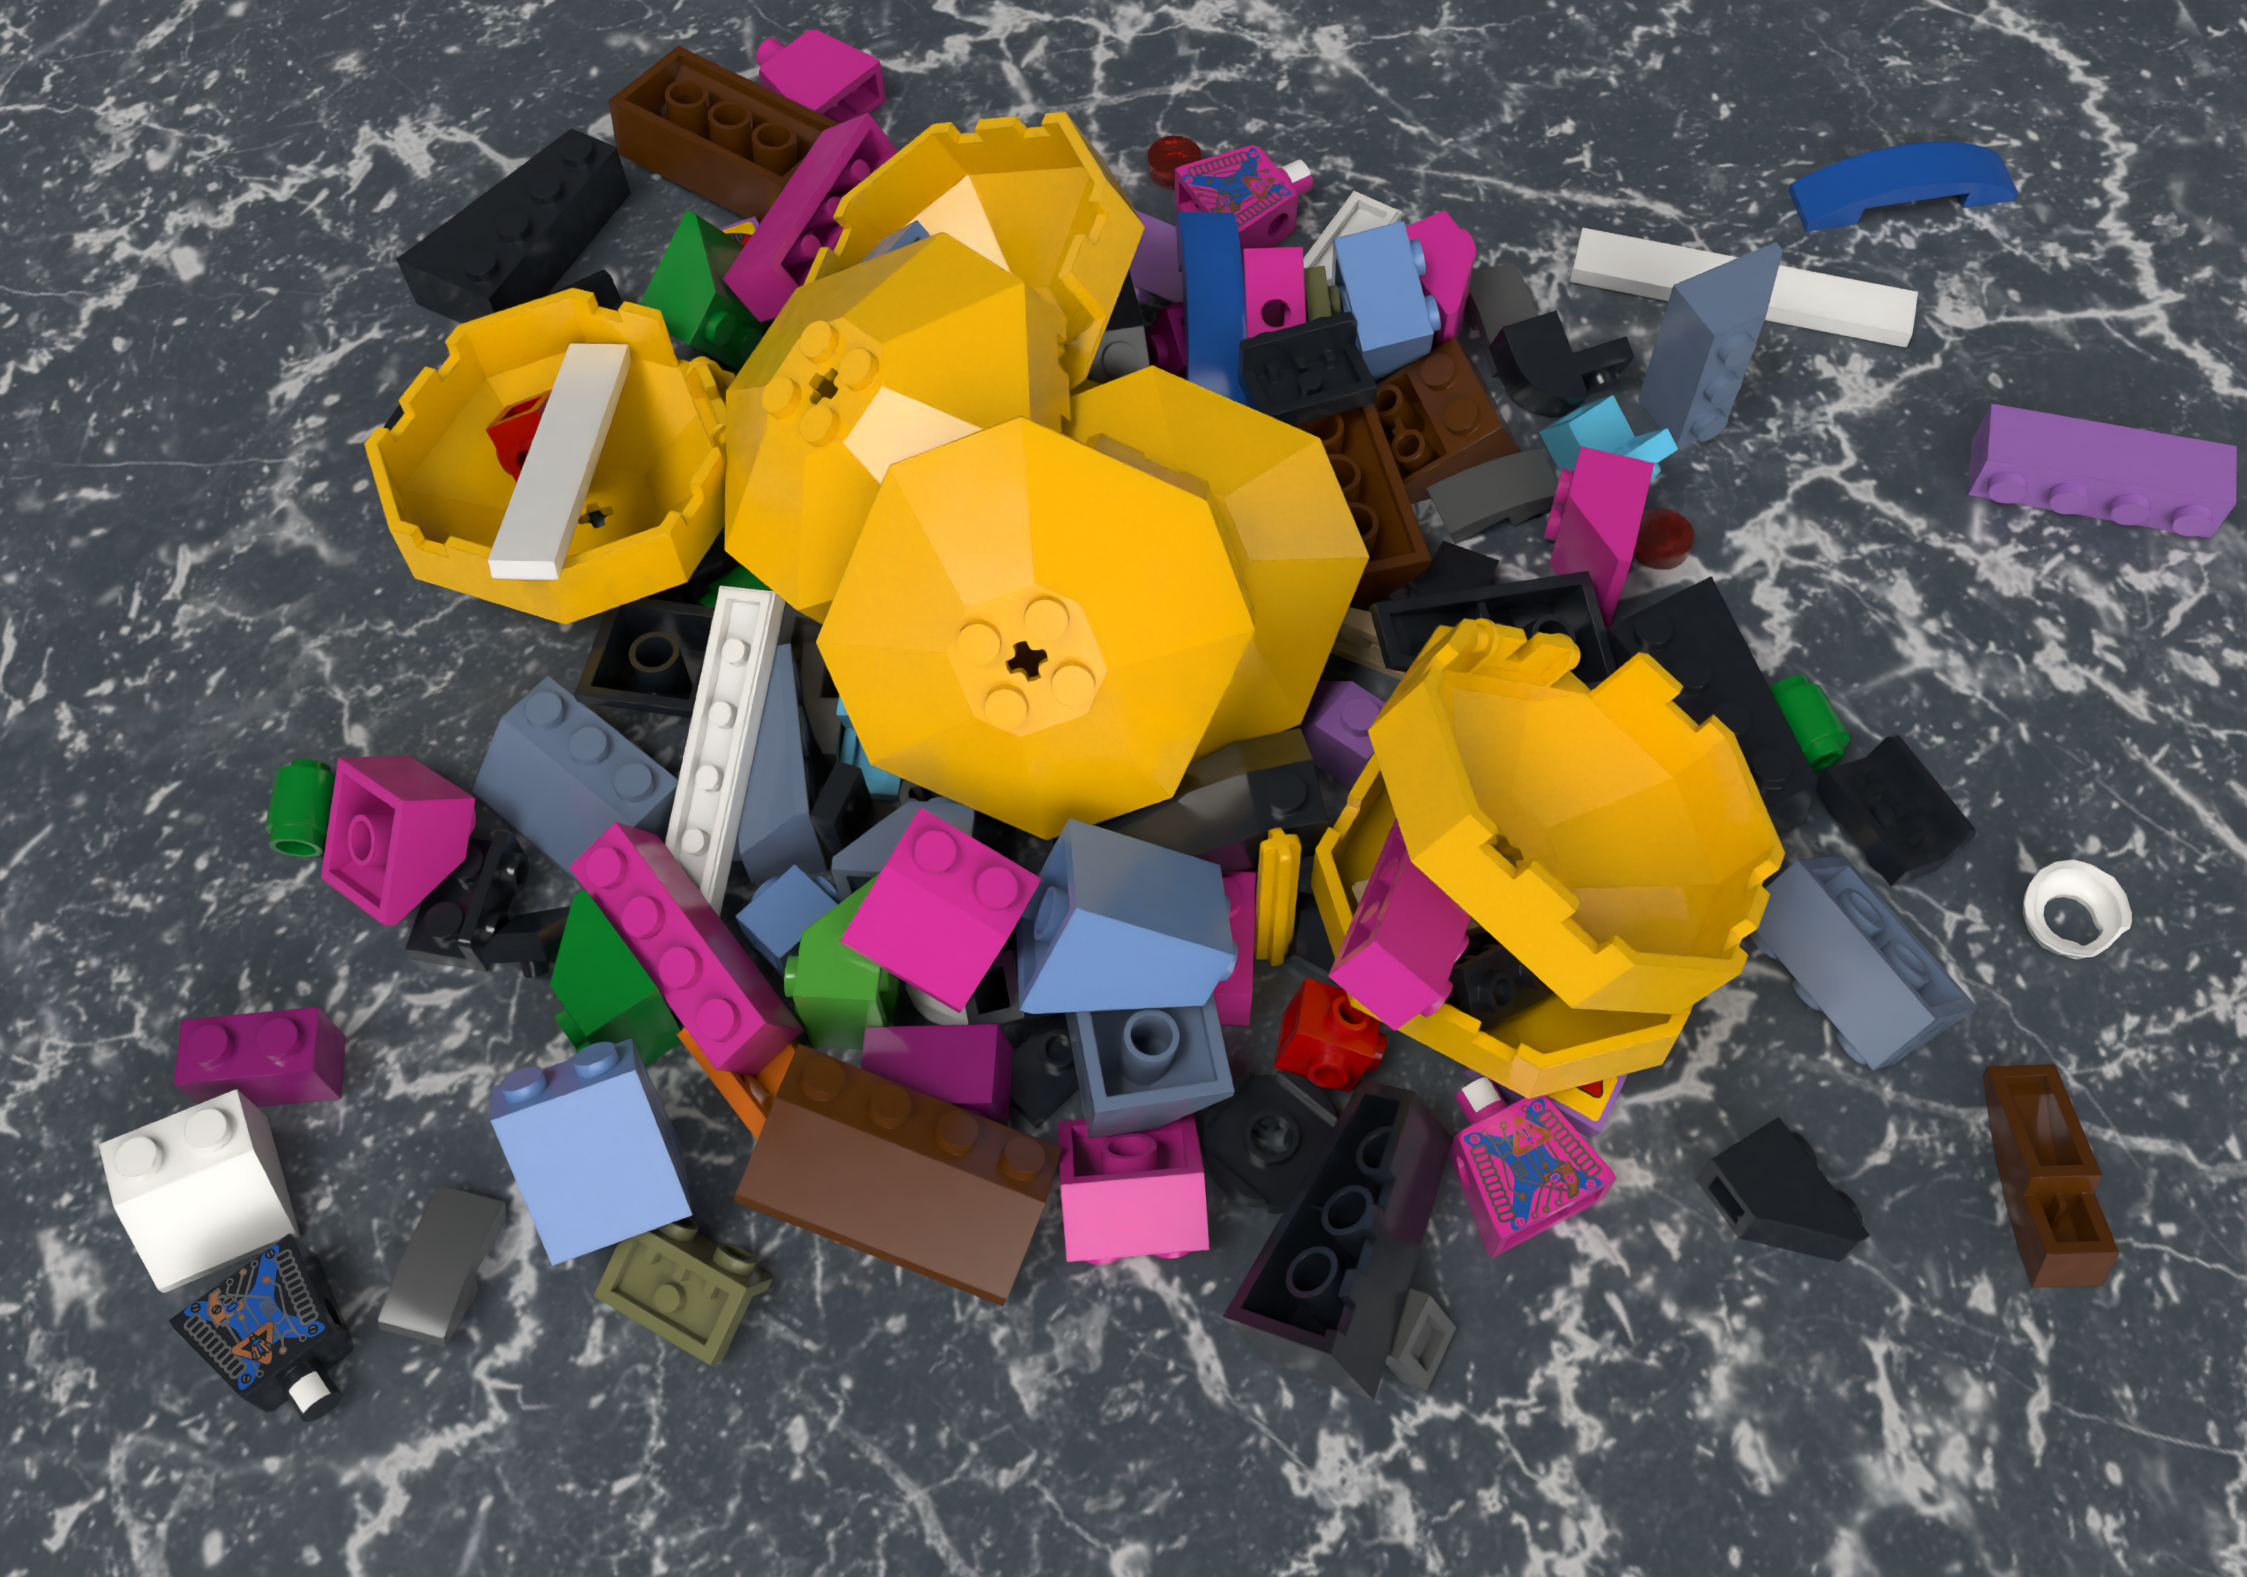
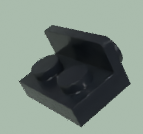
M498 828L492 841L469 837L466 859L422 901L405 948L413 960L488 972L490 964L485 963L482 950L493 936L509 922L507 913L515 892H520L523 889L529 870L528 857L511 830Z
M1487 931L1468 936V946L1454 963L1448 980L1453 983V988L1445 1002L1459 1001L1460 1011L1481 1021L1479 1030L1485 1032L1555 992Z

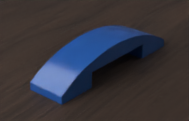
M1923 142L1867 152L1810 173L1791 183L1788 191L1805 232L1858 224L1865 208L1957 195L1962 208L2015 201L2018 195V191L1998 152L1986 147L1960 142Z
M1177 212L1178 271L1182 272L1185 380L1245 405L1246 398L1238 383L1239 343L1246 339L1245 290L1241 247L1235 213Z

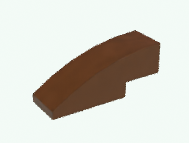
M2056 1065L1987 1066L1983 1077L1995 1159L2011 1226L2031 1288L2103 1286L2119 1255V1250L2095 1195L2096 1188L2102 1178V1173Z

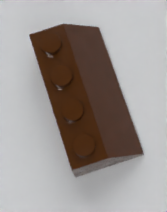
M680 46L673 49L609 100L615 143L619 155L747 219L755 216L759 224L821 133L840 124Z
M1246 400L1245 406L1250 407ZM1374 403L1293 425V427L1321 439L1369 554L1368 562L1349 606L1363 611L1370 610L1369 606L1376 602H1381L1428 569L1432 560Z
M798 1044L733 1202L1004 1306L1045 1207L1062 1148Z

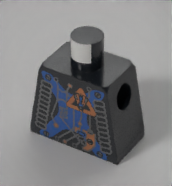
M290 1233L169 1320L173 1328L239 1396L266 1413L277 1409L289 1400L302 1421L311 1422L329 1413L339 1404L343 1397L342 1392L327 1370L348 1356L354 1348V1343L319 1259L313 1251Z

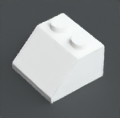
M238 1089L99 1144L113 1207L157 1289L162 1293L169 1292L258 1255L289 1233L295 1238L301 1237L268 1117Z

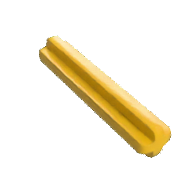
M1282 828L1269 830L1268 839L1262 841L1259 848L1253 954L1257 960H1268L1271 967L1284 963V955L1288 954V945L1293 939L1301 857V840L1296 834L1285 835Z

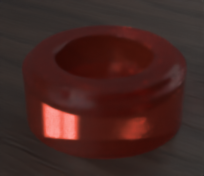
M1173 135L1160 138L1149 148L1148 174L1157 185L1167 189H1175V168L1201 160V150L1194 141L1183 136Z
M1668 509L1647 511L1642 514L1633 555L1640 563L1652 569L1669 570L1678 567L1686 560L1694 541L1693 528L1684 516Z

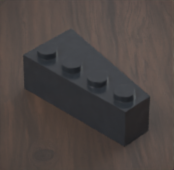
M571 128L398 257L396 260L416 304L463 324L546 296L631 194L617 147Z
M1712 576L1607 628V636L1617 670L1638 652L1649 654L1683 685L1680 694L1672 699L1678 707L1698 725L1714 714L1735 734L1778 837L1802 825L1818 780Z
M1365 1080L1360 1081L1223 1315V1318L1267 1362L1371 1400H1375L1453 1142L1452 1137L1415 1091Z

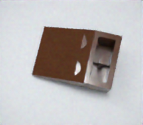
M1456 337L1377 384L1376 403H1374L1411 504L1431 499L1426 488L1445 478L1487 461L1522 452L1477 366Z

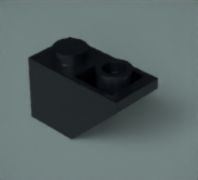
M1779 1117L1711 1158L1696 1180L1739 1239L1840 1262L1850 1256L1870 1236L1863 1227L1862 1215L1854 1201L1843 1191L1833 1188L1817 1167V1157L1810 1144L1800 1134L1790 1132Z

